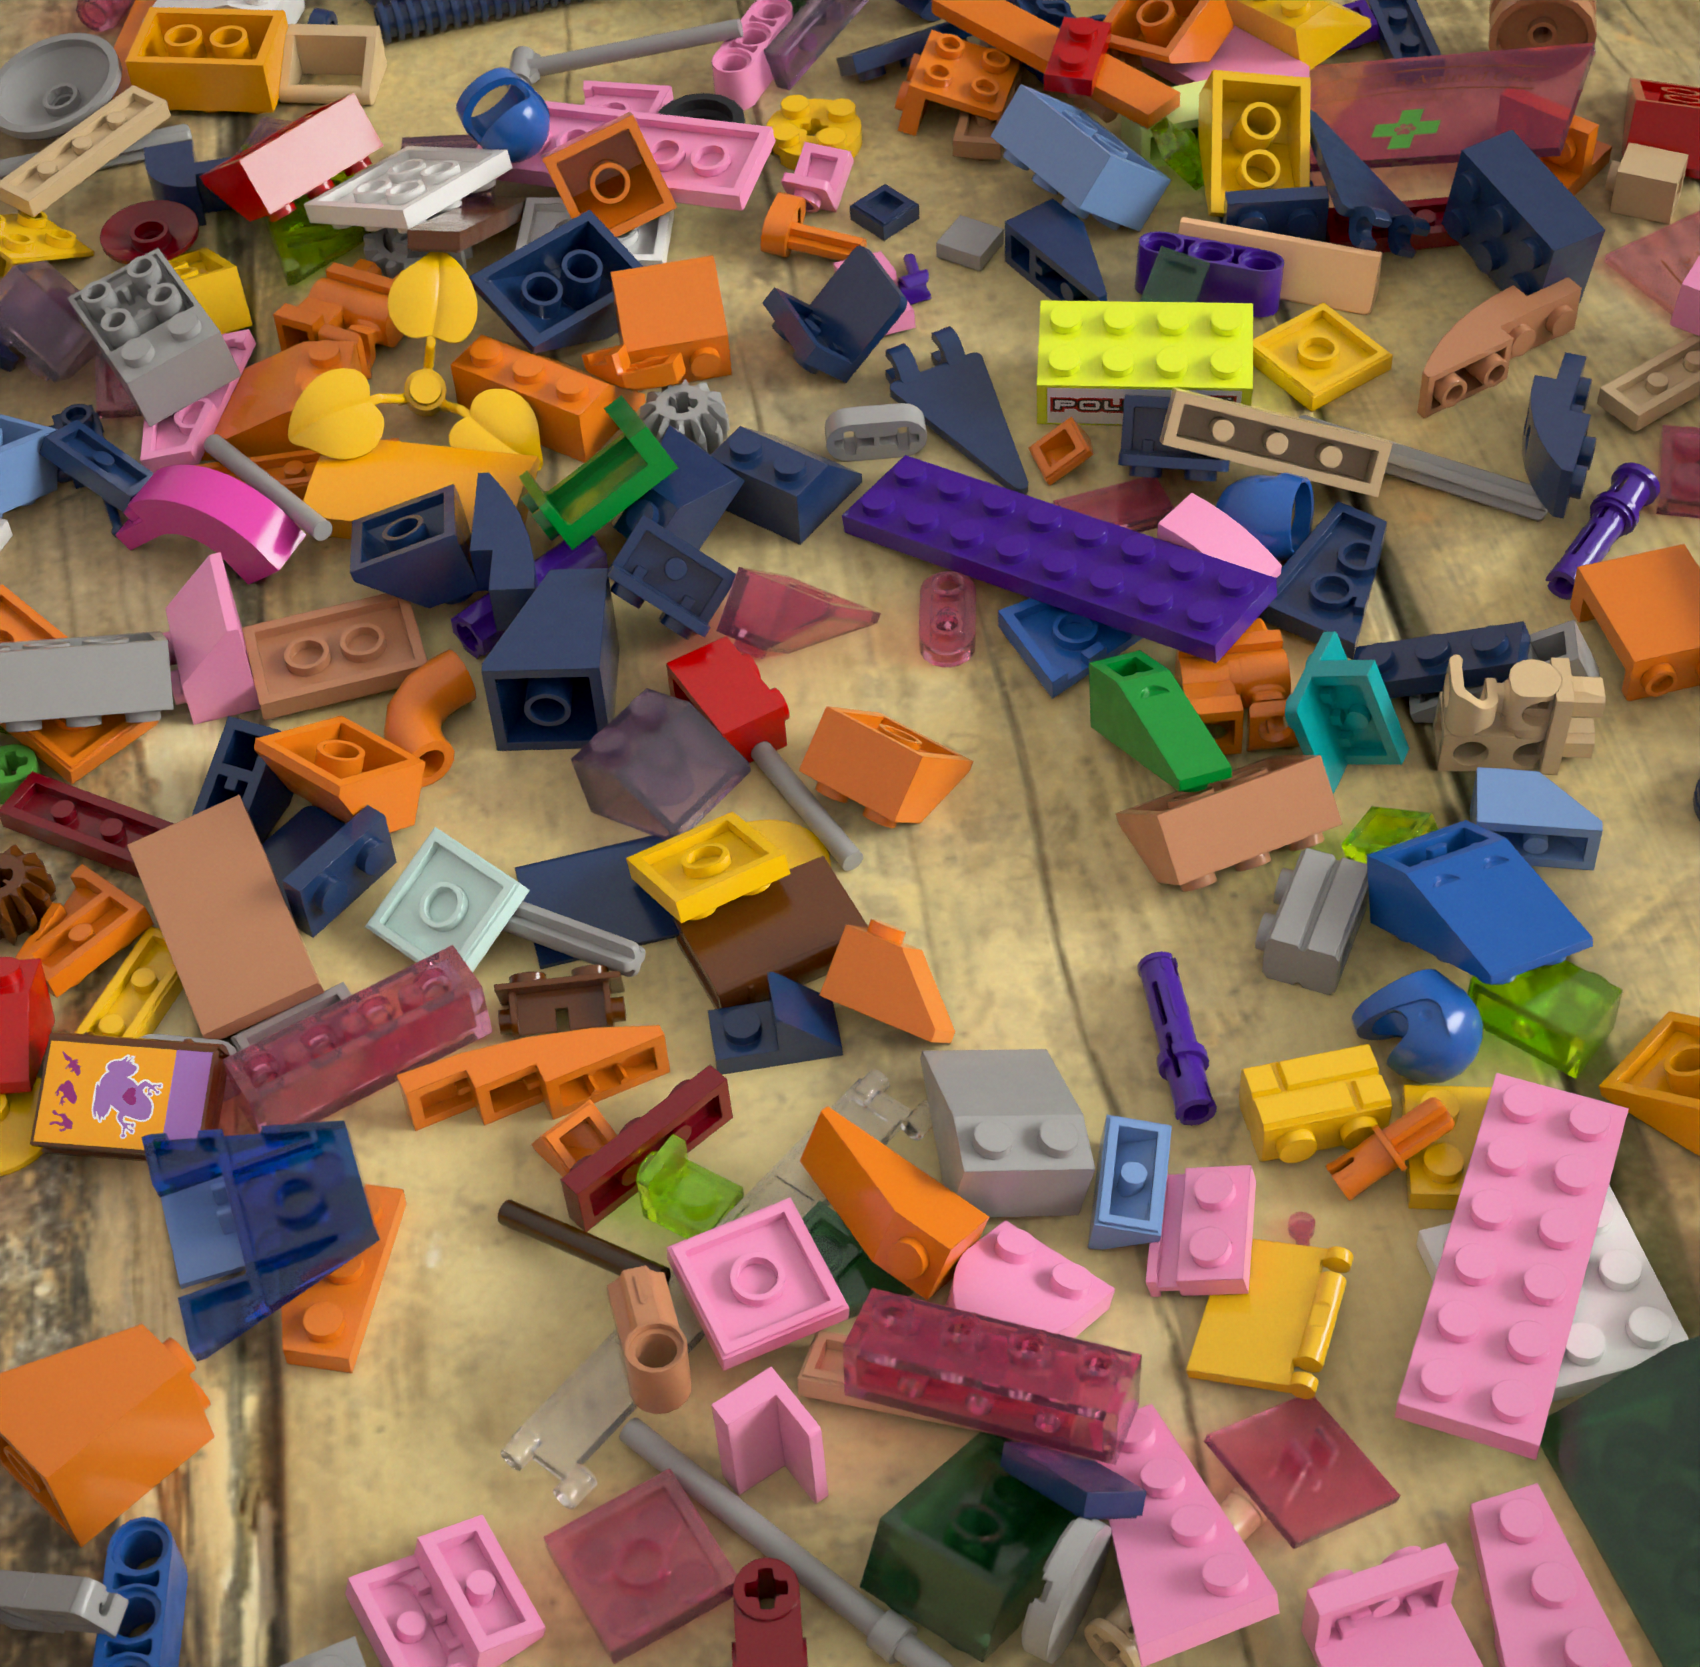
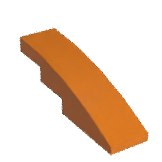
M660 1025L599 1027L525 1037L459 1053L398 1074L397 1079L406 1112L415 1131L474 1107L484 1126L541 1102L545 1103L552 1119L555 1120L574 1112L590 1099L593 1103H596L670 1073L665 1034Z

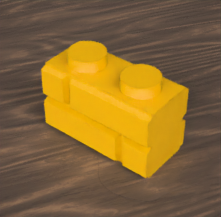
M1369 1044L1241 1069L1239 1107L1247 1129L1250 1130L1251 1140L1259 1162L1280 1158L1285 1163H1298L1310 1158L1319 1150L1339 1146L1352 1150L1375 1133L1372 1129L1375 1125H1378L1381 1130L1389 1126L1392 1111L1391 1097L1382 1075H1379V1067Z

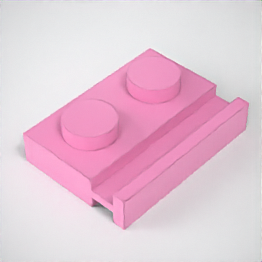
M1251 1165L1185 1168V1174H1167L1160 1242L1149 1243L1146 1285L1151 1297H1161L1162 1291H1180L1181 1296L1249 1294L1256 1178Z

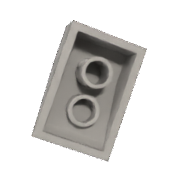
M1047 1049L922 1051L920 1061L943 1185L989 1217L1079 1215L1095 1172V1165L1083 1113Z

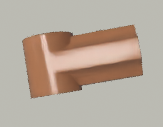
M646 1265L623 1270L620 1277L607 1285V1295L627 1369L629 1393L634 1404L641 1410L653 1414L669 1413L679 1409L688 1400L691 1393L687 1339L679 1328L664 1272H655Z

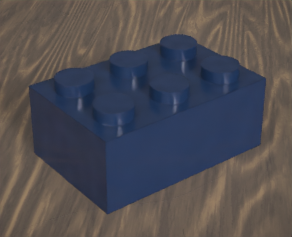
M1513 130L1462 149L1441 223L1444 225L1448 235L1462 246L1475 261L1478 269L1486 273L1501 291L1514 285L1526 296H1529L1569 277L1582 288L1580 303L1605 229Z

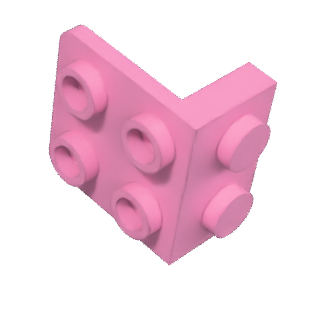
M1446 1542L1424 1550L1418 1546L1402 1548L1390 1554L1380 1565L1357 1573H1353L1349 1569L1334 1571L1319 1579L1313 1588L1307 1589L1301 1631L1318 1667H1483L1451 1604L1459 1568Z

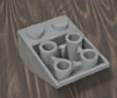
M159 248L133 259L128 265L98 281L89 283L82 290L67 297L124 390L150 427L242 376L221 332Z

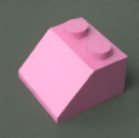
M221 552L210 554L165 608L170 631L162 633L168 640L170 666L176 664L178 666V670L171 671L172 693L176 705L187 703L194 725L261 709L241 622Z

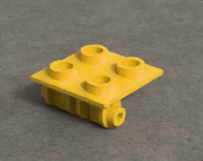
M20 210L14 214L0 215V277H4L3 279L18 290L31 289L36 285L38 281V261L94 256L95 251L76 239V235L73 232L62 229L47 218V214L42 211L34 217Z

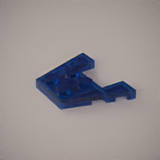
M344 1120L262 1126L260 1134L225 1136L222 1129L200 1130L198 1131L197 1138L170 1140L167 1133L149 1134L142 1137L152 1185L160 1198L223 1176L237 1230L246 1273L178 1297L189 1349L197 1362L210 1357L380 1240L351 1134Z

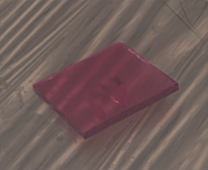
M1296 1397L1207 1434L1204 1440L1205 1444L1293 1550L1397 1503L1401 1496L1315 1397L1312 1399Z

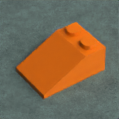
M321 340L301 342L244 368L242 376L213 434L220 435L246 457L308 450L289 441L288 429L293 408L305 388L324 372L347 368L362 373L355 341ZM206 451L201 458V461L216 460Z

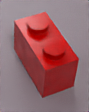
M727 636L666 663L671 703L726 774L753 762L751 752L761 742H769L776 751L787 746L785 721L790 718V713L783 695L777 688L769 689L761 679L754 659L748 653L741 654Z

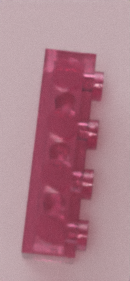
M451 945L223 1059V1063L239 1108L264 1148H267L398 1081V1074L433 1063L492 1033L482 985L455 947Z
M872 1288L843 1344L844 1395L1116 1465L1139 1406L1142 1355Z

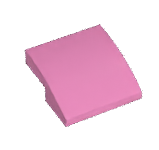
M483 1514L417 1537L415 1553L413 1555L351 1576L347 1581L345 1595L382 1667H498L542 1638L545 1633V1625Z

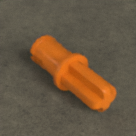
M1431 1097L1383 1130L1378 1125L1372 1127L1375 1132L1373 1135L1346 1154L1344 1153L1333 1162L1328 1163L1325 1167L1347 1199L1351 1201L1369 1188L1370 1185L1397 1168H1400L1402 1172L1408 1169L1404 1162L1452 1130L1455 1125L1454 1119L1439 1099Z

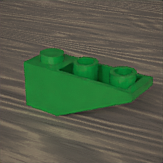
M1141 650L1089 663L1091 728L1179 792H1198L1207 788L1210 783L1232 778V766L1168 668Z

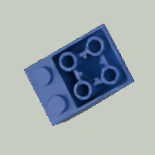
M1464 820L1367 855L1370 923L1395 935L1400 941L1410 943L1436 956L1439 961L1450 963L1477 977L1482 983L1491 985L1506 984L1513 981L1516 975L1543 965L1559 964L1565 961L1567 956L1593 946V937L1508 839L1472 822Z

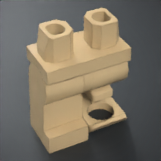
M1460 655L1450 657L1443 692L1439 693L1433 724L1437 771H1476L1477 767L1529 771L1539 767V772L1544 775H1558L1562 757H1592L1595 746L1593 718L1579 717L1602 718L1606 704L1602 677L1572 676L1569 658L1551 657L1550 663L1535 659L1522 660L1510 669L1509 678L1504 683H1497L1495 678H1485L1480 699H1477L1464 687L1462 657Z

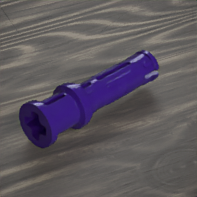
M1633 462L1623 463L1616 468L1611 476V486L1609 489L1598 494L1591 503L1590 520L1581 529L1565 551L1563 557L1546 577V581L1549 582L1547 587L1554 595L1565 600H1571L1577 567L1601 562L1616 539L1631 533L1639 522V512L1641 509L1652 504L1660 493V483L1650 469Z

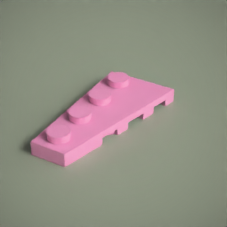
M1153 1404L1088 1428L1093 1459L1147 1491L1142 1516L1126 1519H1108L1109 1526L1112 1528L1113 1547L1119 1565L1141 1667L1148 1666L1279 1614L1277 1591Z
M1538 1483L1472 1503L1468 1520L1485 1601L1489 1604L1496 1634L1494 1645L1499 1667H1632Z

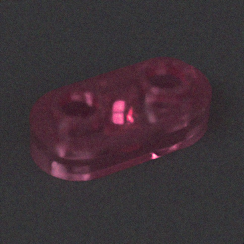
M944 571L928 577L920 589L919 650L922 657L933 665L939 667L958 666L967 662L973 656L976 649V586L964 574Z

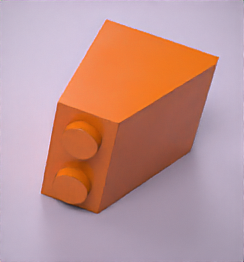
M143 1324L0 1373V1464L82 1548L215 1437L205 1414V1410L211 1406V1403L202 1388L190 1377L196 1370V1366L183 1347L171 1337L162 1343Z

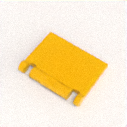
M1252 1239L1249 1294L1209 1295L1186 1368L1188 1377L1286 1392L1302 1399L1314 1398L1319 1381L1315 1376L1307 1372L1317 1373L1323 1370L1347 1283L1345 1277L1339 1273L1350 1271L1354 1258L1352 1252L1340 1246H1332L1327 1249ZM1323 1267L1328 1268L1329 1270H1331V1271L1322 1272ZM1295 1367H1299L1300 1369L1307 1371H1297L1293 1373Z

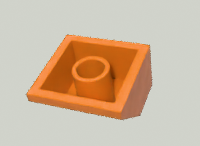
M1118 0L1103 20V22L1112 23L1111 40L1108 48L1170 64L1210 62L1234 28L1225 0Z
M631 112L621 115L541 155L571 219L591 210L615 237L621 236L678 208Z
M713 255L610 272L620 345H626L631 364L681 352L686 373L677 384H682L685 379L687 382L732 375L728 331ZM642 388V389H633V390L641 391V390H647V389H652V388Z
M826 706L799 771L818 781L815 790L824 796L843 803H847L850 798L865 806L862 813L864 817L879 825L895 828L897 822L921 823L969 773L974 761L882 713Z
M341 715L255 738L254 750L291 792L311 802L312 806H316L348 823L363 808L369 805L385 815L389 833L415 825L425 761Z

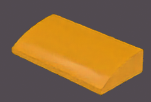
M380 440L370 453L359 458L339 460L320 455L303 501L332 524L333 529L329 537L351 539L353 520L454 484L459 493L472 535L478 473H490L507 492L525 525L529 509L520 497L528 491L519 476L528 471L536 481L540 460L538 456Z

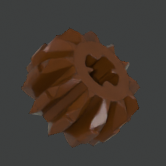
M16 844L4 853H0V940L6 938L13 946H15L18 935L25 932L34 934L38 930V922L41 921V918L52 902L57 899L54 881L51 874L47 873L43 861L38 858L35 852L24 854Z

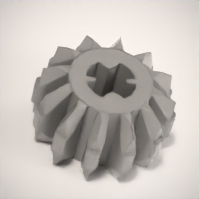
M685 379L681 385L663 386L662 392H648L647 402L640 407L639 417L658 441L669 425L679 430L710 454L728 438L730 425L725 402L722 400L721 392L710 391L706 382L691 386Z

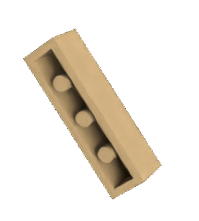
M1175 387L1172 389L1159 440L1162 445L1223 460H1230L1231 462L1280 474L1287 472L1306 477L1313 482L1374 497L1379 495L1393 444L1383 438Z

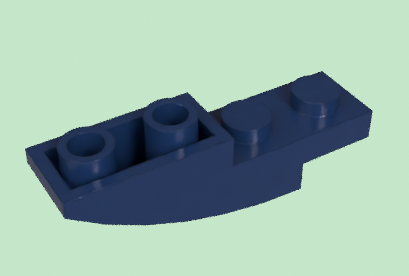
M1566 352L1556 379L1534 375L1522 436V455L1530 484L1540 502L1552 517L1564 519L1570 498L1581 499L1587 471L1590 470L1597 438L1587 436L1591 414L1583 413L1588 403L1592 385L1591 378L1583 377L1587 356Z

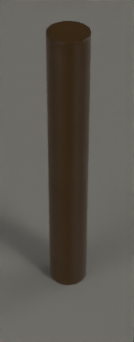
M506 1200L499 1209L498 1222L506 1227L618 1276L621 1275L623 1270L646 1265L655 1272H664L667 1284H669L671 1270L667 1266L514 1200Z

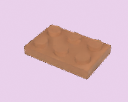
M387 593L242 627L264 721L397 689L409 674L427 662L411 602Z

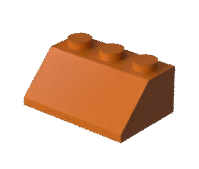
M482 334L450 364L458 404L470 410L474 398L485 390L507 389L522 396L533 409L538 421L540 445L583 463L592 458L619 430V427L605 411V407L621 395L635 412L646 402L645 394L611 384L587 371L544 354H533L528 348Z

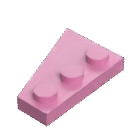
M249 329L222 334L241 375L256 345ZM240 377L151 427L144 419L140 455L142 465L155 473L156 470L166 466L199 464L205 452L204 442L214 433Z

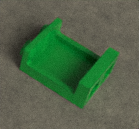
M622 395L604 408L622 431L619 437L549 491H544L528 471L519 476L528 491L520 498L532 513L531 515L551 541L561 535L572 550L678 469L662 445Z

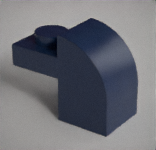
M192 140L144 147L145 167L154 200L174 201L189 207L195 213L199 226L207 225L206 213L233 209L207 188L199 177L232 157L197 162Z

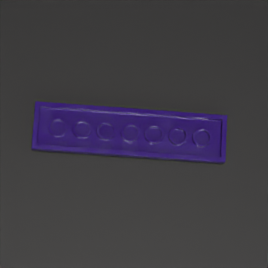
M907 455L902 457L841 515L844 532L1213 663H1217L1277 597L1275 577Z

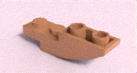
M1569 277L1529 296H1526L1513 285L1472 309L1444 335L1431 353L1422 372L1417 413L1426 418L1445 408L1452 407L1480 391L1498 385L1501 381L1507 379L1510 359L1521 356L1529 350L1575 329L1582 288Z

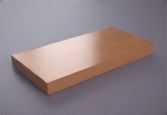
M240 795L127 845L204 1038L222 1040L324 993L321 982Z

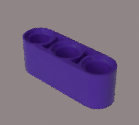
M1149 232L1139 238L1134 288L1143 296L1169 302L1253 303V317H1269L1274 315L1279 308L1284 259L1280 255L1268 250L1170 232Z

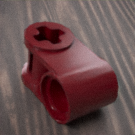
M764 1557L752 1560L741 1568L734 1581L735 1642H732L733 1667H808L806 1637L802 1636L800 1586L796 1573L788 1564L779 1559ZM766 1598L775 1599V1608L760 1609V1600Z

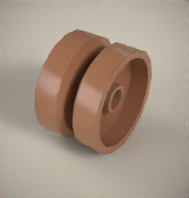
M1490 0L1488 47L1496 65L1551 66L1550 68L1498 66L1508 77L1515 79L1516 75H1519L1516 80L1525 84L1546 85L1569 78L1584 67L1594 52L1597 36L1596 0Z

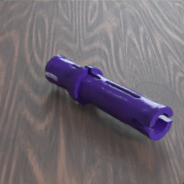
M1153 952L1140 960L1137 965V971L1142 980L1150 1018L1160 1050L1156 1061L1157 1068L1162 1079L1168 1081L1174 1103L1175 1118L1177 1120L1180 1119V1123L1183 1125H1200L1213 1118L1217 1112L1216 1102L1213 1100L1206 1075V1070L1209 1067L1208 1054L1205 1047L1197 1042L1189 1013V1006L1186 1002L1178 972L1177 959L1173 958L1169 952Z

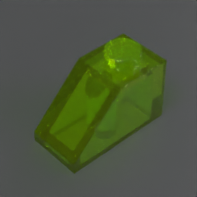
M1565 960L1559 964L1543 965L1516 975L1513 981L1501 985L1485 984L1480 982L1477 977L1472 976L1467 994L1479 1009L1484 1030L1576 1079L1614 1029L1623 989L1609 983L1601 975L1586 971Z

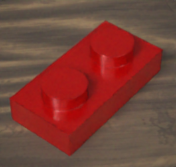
M1064 17L1044 73V90L1092 97L1111 40L1112 23L1095 21L1088 17Z

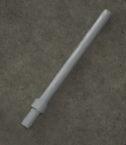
M639 1418L631 1419L623 1427L620 1433V1440L765 1556L779 1559L788 1564L796 1573L799 1583L867 1636L866 1645L889 1664L899 1661L905 1667H954L916 1637L918 1630L912 1623L893 1609L884 1612Z

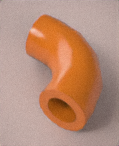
M450 649L433 657L409 674L387 705L384 739L425 761L421 787L437 782L449 771L453 764L455 751L441 731L443 723L452 713L475 701L477 698L474 683L460 657Z

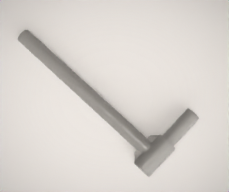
M738 18L541 57L529 47L520 46L512 52L509 69L532 87L541 76L742 38L743 27L741 20Z

